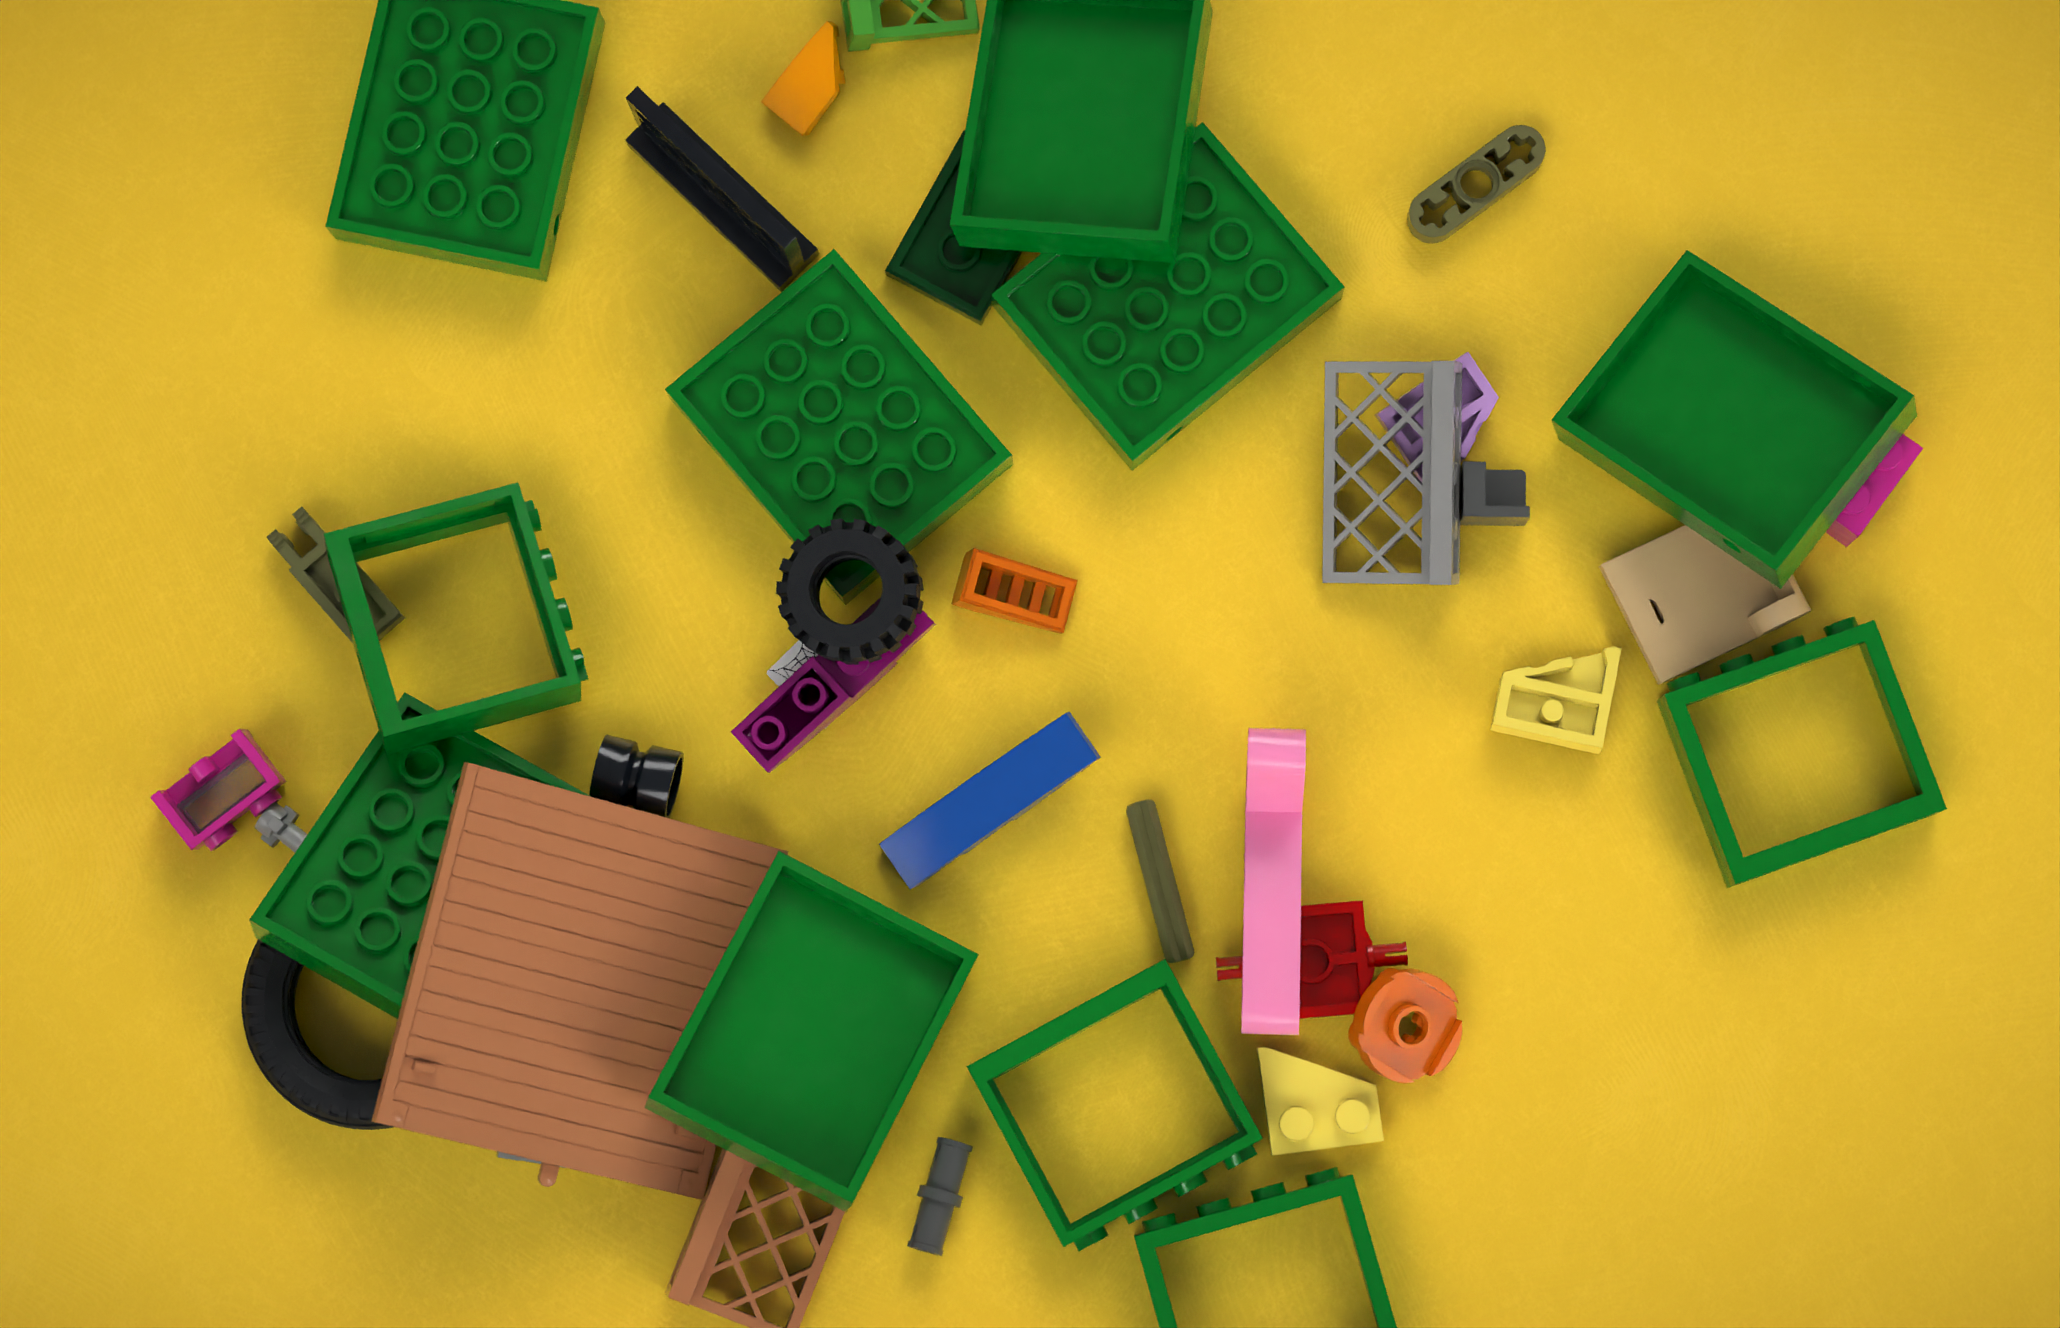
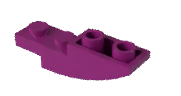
M881 597L852 624L858 623L870 616L878 606ZM922 610V613H917L914 624L916 628L911 636L906 634L900 641L902 646L893 653L890 650L881 655L882 659L871 663L865 660L859 661V665H851L841 661L833 662L819 654L816 657L812 656L742 720L731 733L767 773H770L872 688L898 664L896 661L936 624Z

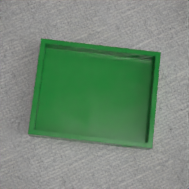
M378 0L325 226L334 238L547 282L605 27V21L599 8L563 0Z
M987 0L950 220V227L959 246L1175 263L1213 14L1210 0Z
M1202 122L1195 128L1175 263L1041 253L993 292L991 297L995 310L1133 471L1340 301L1345 287Z
M835 249L665 389L671 401L792 543L798 538L804 541L810 536L808 530L818 524L824 528L831 525L830 520L842 518L845 522H854V519L867 521L870 525L880 526L887 530L910 552L1013 465L1012 454ZM849 560L832 568L824 580L846 605L880 576L870 564L861 560Z
M1686 250L1552 418V423L1558 440L1781 589L1917 417L1915 396Z
M405 692L398 701L402 720L437 711ZM378 730L249 919L254 935L258 940L398 1019L463 764L469 762L572 792L589 795L475 731L386 755Z
M778 851L649 1094L644 1108L847 1212L853 1204L979 954Z

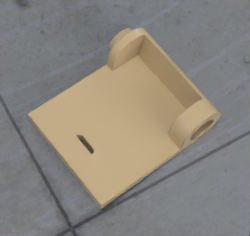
M1686 525L1598 566L1658 685L1811 612L1793 574L1780 589ZM1651 603H1653V605H1654V607H1655V609H1656V611H1657V613H1658V615H1659V617H1660V619H1661V621H1662L1661 623H1660V621H1659V619H1658V617H1657V615H1656V613H1655V611H1654V609H1653Z

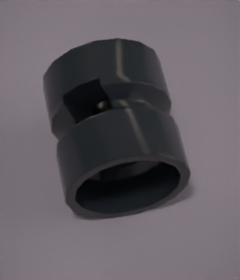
M606 735L596 758L589 796L623 806L630 804L634 809L670 818L680 785L684 753L654 745L646 752H641L636 741Z

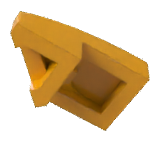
M827 21L808 41L761 101L802 136L811 133L839 94V84H845L844 69H840L836 37H839L838 26L832 21Z

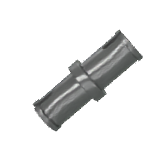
M943 1137L937 1138V1147L926 1186L920 1185L917 1196L921 1197L922 1200L910 1241L908 1240V1247L935 1255H943L942 1249L954 1207L960 1208L963 1197L958 1195L969 1154L972 1152V1146Z

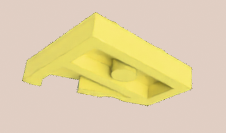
M1613 646L1603 649L1602 653L1573 660L1570 656L1550 661L1543 667L1532 668L1527 666L1503 672L1500 678L1490 730L1600 754L1603 748L1622 648Z
M1268 1047L1257 1048L1271 1156L1384 1141L1377 1087L1375 1084Z

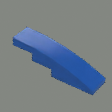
M1067 712L955 788L887 837L879 845L908 888L918 887L957 857L968 853L1007 823L1018 819L1100 759L1101 756L1072 714Z

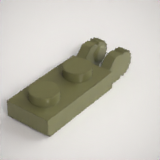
M301 506L292 515L306 535H310L318 545L302 558L294 549V544L284 533H279L275 529L266 538L291 566L289 571L352 642L326 554L323 535L326 532ZM356 562L376 633L380 641L403 621L405 617Z

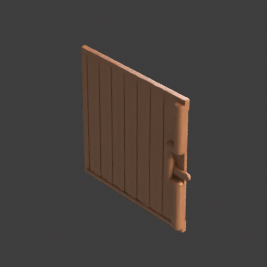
M469 762L464 763L372 1122L540 1161L538 1182L546 1187H550L556 1182L559 1166L703 1200L716 1145L644 1107L649 1094L778 851L788 855L789 851Z

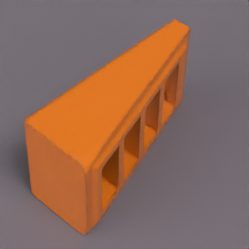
M973 548L966 552L952 598V605L1062 634L1064 633L1078 580ZM981 569L989 571L983 596L974 593ZM1003 575L1011 577L1005 602L996 600ZM1025 580L1033 582L1026 609L1018 607ZM1046 586L1055 588L1048 616L1039 613Z

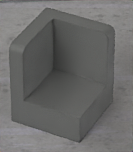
M1463 461L1461 465L1460 525L1525 526L1530 518V507L1526 506L1525 472L1523 470L1486 469V462Z

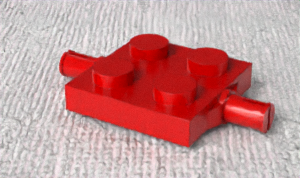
M1363 900L1301 905L1299 1019L1354 1015L1361 996L1371 985L1375 967L1408 966V955L1385 956V954L1407 952L1406 942L1372 945V940L1365 929ZM1243 956L1216 957V968L1238 966V969L1217 970V981L1242 978Z

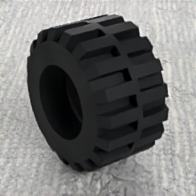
M842 518L830 520L831 525L822 528L818 524L809 529V537L804 541L798 538L791 545L790 548L794 552L789 560L783 558L779 568L783 572L782 582H776V594L781 597L782 603L778 607L782 618L787 621L790 626L788 629L794 637L823 658L851 665H859V661L865 660L871 663L882 659L881 655L889 650L892 653L902 646L900 643L902 638L906 634L911 636L916 628L914 624L917 613H922L924 603L920 600V591L924 590L923 581L918 574V566L912 555L887 530L880 526L870 525L867 521L854 519V522H845ZM849 560H861L874 567L882 580L880 602L870 616L858 623L848 625L837 623L831 620L821 608L819 598L821 584L828 572L838 564Z

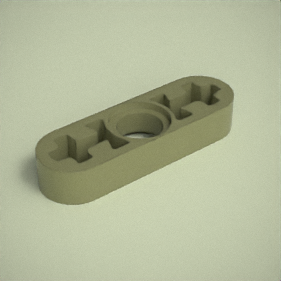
M1526 125L1512 126L1418 194L1412 201L1407 216L1408 227L1414 237L1430 244L1446 240L1534 175L1542 164L1546 150L1545 142L1540 133ZM1514 141L1518 146L1528 143L1532 147L1528 155L1529 163L1525 164L1520 158L1514 160L1505 167L1503 172L1510 179L1503 181L1496 165L1509 155L1511 150L1509 142ZM1492 155L1495 164L1492 161L1488 160L1487 157ZM1474 170L1485 173L1491 180L1492 190L1482 198L1469 197L1461 188V178L1464 174ZM1449 187L1454 201L1467 211L1460 214L1455 204L1444 213L1441 220L1443 227L1438 228L1434 223L1424 226L1420 222L1424 214L1423 206L1428 205L1430 209L1436 210L1445 204L1449 194L1443 190Z

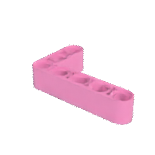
M1248 728L1241 1034L1299 1035L1302 808L1305 783L1306 729Z

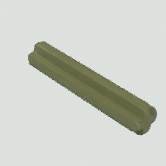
M1142 800L1127 806L1126 813L1164 957L1168 963L1190 959L1194 955V948L1156 804L1153 800Z

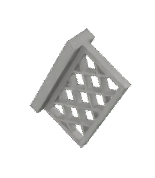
M1325 361L1322 583L1459 584L1462 429L1461 362ZM1339 373H1360L1375 389L1354 411L1338 397ZM1370 373L1391 374L1380 384ZM1403 373H1424L1423 397L1407 412L1387 389ZM1380 396L1402 416L1381 439L1359 418ZM1338 408L1347 416L1339 426ZM1422 409L1423 427L1414 419ZM1354 423L1374 446L1352 467L1338 453V438ZM1407 423L1423 438V452L1408 467L1386 446ZM1379 451L1401 472L1380 495L1358 473ZM1423 463L1421 482L1413 472ZM1339 464L1347 473L1337 482ZM1352 478L1374 500L1353 522L1337 507V493ZM1406 479L1422 493V508L1407 523L1385 501ZM1379 506L1401 528L1380 550L1358 529ZM1337 519L1346 527L1338 536ZM1421 519L1422 538L1412 529ZM1353 534L1373 557L1357 572H1336L1337 547ZM1406 534L1421 549V573H1400L1385 557ZM1379 561L1388 572L1368 571Z

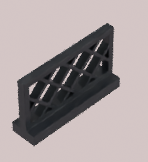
M638 86L626 97L638 125L625 139L627 146L782 292L819 255L818 249L664 102L658 106Z

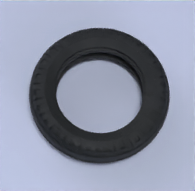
M257 940L246 967L241 1003L243 1026L247 1042L263 1075L288 1102L320 1121L335 1126L360 1130L393 1128L392 1126L372 1122L382 1079L357 1080L341 1075L323 1064L304 1041L295 1012L296 987L304 965L264 942Z

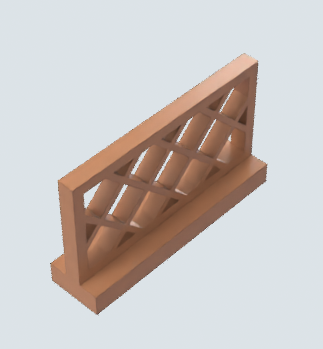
M722 1148L705 1190L704 1198L701 1200L665 1293L671 1299L687 1305H693L750 1328H784L764 1320L755 1299L782 1286H786L794 1306L785 1328H799L845 1211L833 1206L831 1213L809 1222L797 1194L802 1189L785 1181L788 1189L757 1202L749 1184V1179L753 1169L758 1166ZM746 1192L751 1205L737 1211L743 1194ZM791 1196L803 1225L772 1238L760 1209ZM754 1212L766 1242L736 1255L727 1235L733 1221ZM826 1224L818 1243L813 1229ZM807 1233L815 1252L810 1266L788 1275L776 1246ZM723 1244H725L730 1258L716 1264ZM770 1249L782 1278L751 1291L739 1262ZM733 1265L745 1295L725 1304L704 1297L703 1294L711 1274ZM805 1277L797 1296L791 1282ZM749 1302L755 1316L735 1309V1307Z

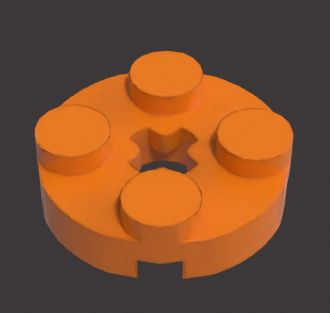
M1388 968L1377 976V979L1361 996L1355 1010L1353 1022L1348 1030L1350 1043L1358 1050L1362 1061L1372 1071L1399 1083L1414 1082L1412 1079H1419L1424 1075L1433 1076L1448 1065L1461 1041L1462 1020L1457 1019V1009L1454 1002H1459L1455 992L1442 979L1421 970ZM1413 1011L1414 1014L1411 1021L1417 1026L1416 1031L1413 1035L1404 1033L1400 1038L1399 1023L1403 1016H1407Z

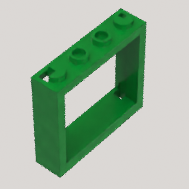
M519 483L323 534L327 558L386 755L581 701V682L589 679L584 666V657L580 647L570 649L565 631L573 630L570 612L565 598L556 600L554 598L550 585L551 581L557 580L554 561L549 548L539 550L534 532L542 530L537 508L535 509L533 500L524 502ZM508 522L556 678L402 720L356 562Z
M1855 617L1841 620L1824 627L1827 637L1806 644L1803 635L1790 638L1771 646L1774 656L1757 662L1753 661L1751 654L1731 659L1719 665L1722 674L1701 681L1698 672L1680 677L1667 683L1670 692L1657 700L1727 888L1927 818L1947 809L1875 620L1861 625L1857 624ZM1859 645L1917 796L1743 857L1687 706Z
M1166 959L967 1066L1062 1246L1065 1247L1074 1242L1078 1251L1109 1236L1104 1225L1124 1215L1128 1224H1131L1158 1209L1153 1198L1171 1188L1180 1197L1208 1182L1203 1171L1223 1161L1227 1170H1230L1257 1155L1252 1144L1263 1139ZM1161 989L1238 1133L1070 1223L994 1079Z
M1334 1167L1305 1175L1307 1187L1290 1192L1285 1191L1284 1184L1281 1182L1250 1191L1253 1199L1251 1203L1232 1208L1228 1197L1196 1206L1199 1217L1177 1223L1175 1213L1143 1221L1144 1233L1134 1235L1159 1327L1177 1328L1155 1248L1340 1196L1377 1327L1397 1328L1353 1174L1340 1177L1338 1168Z

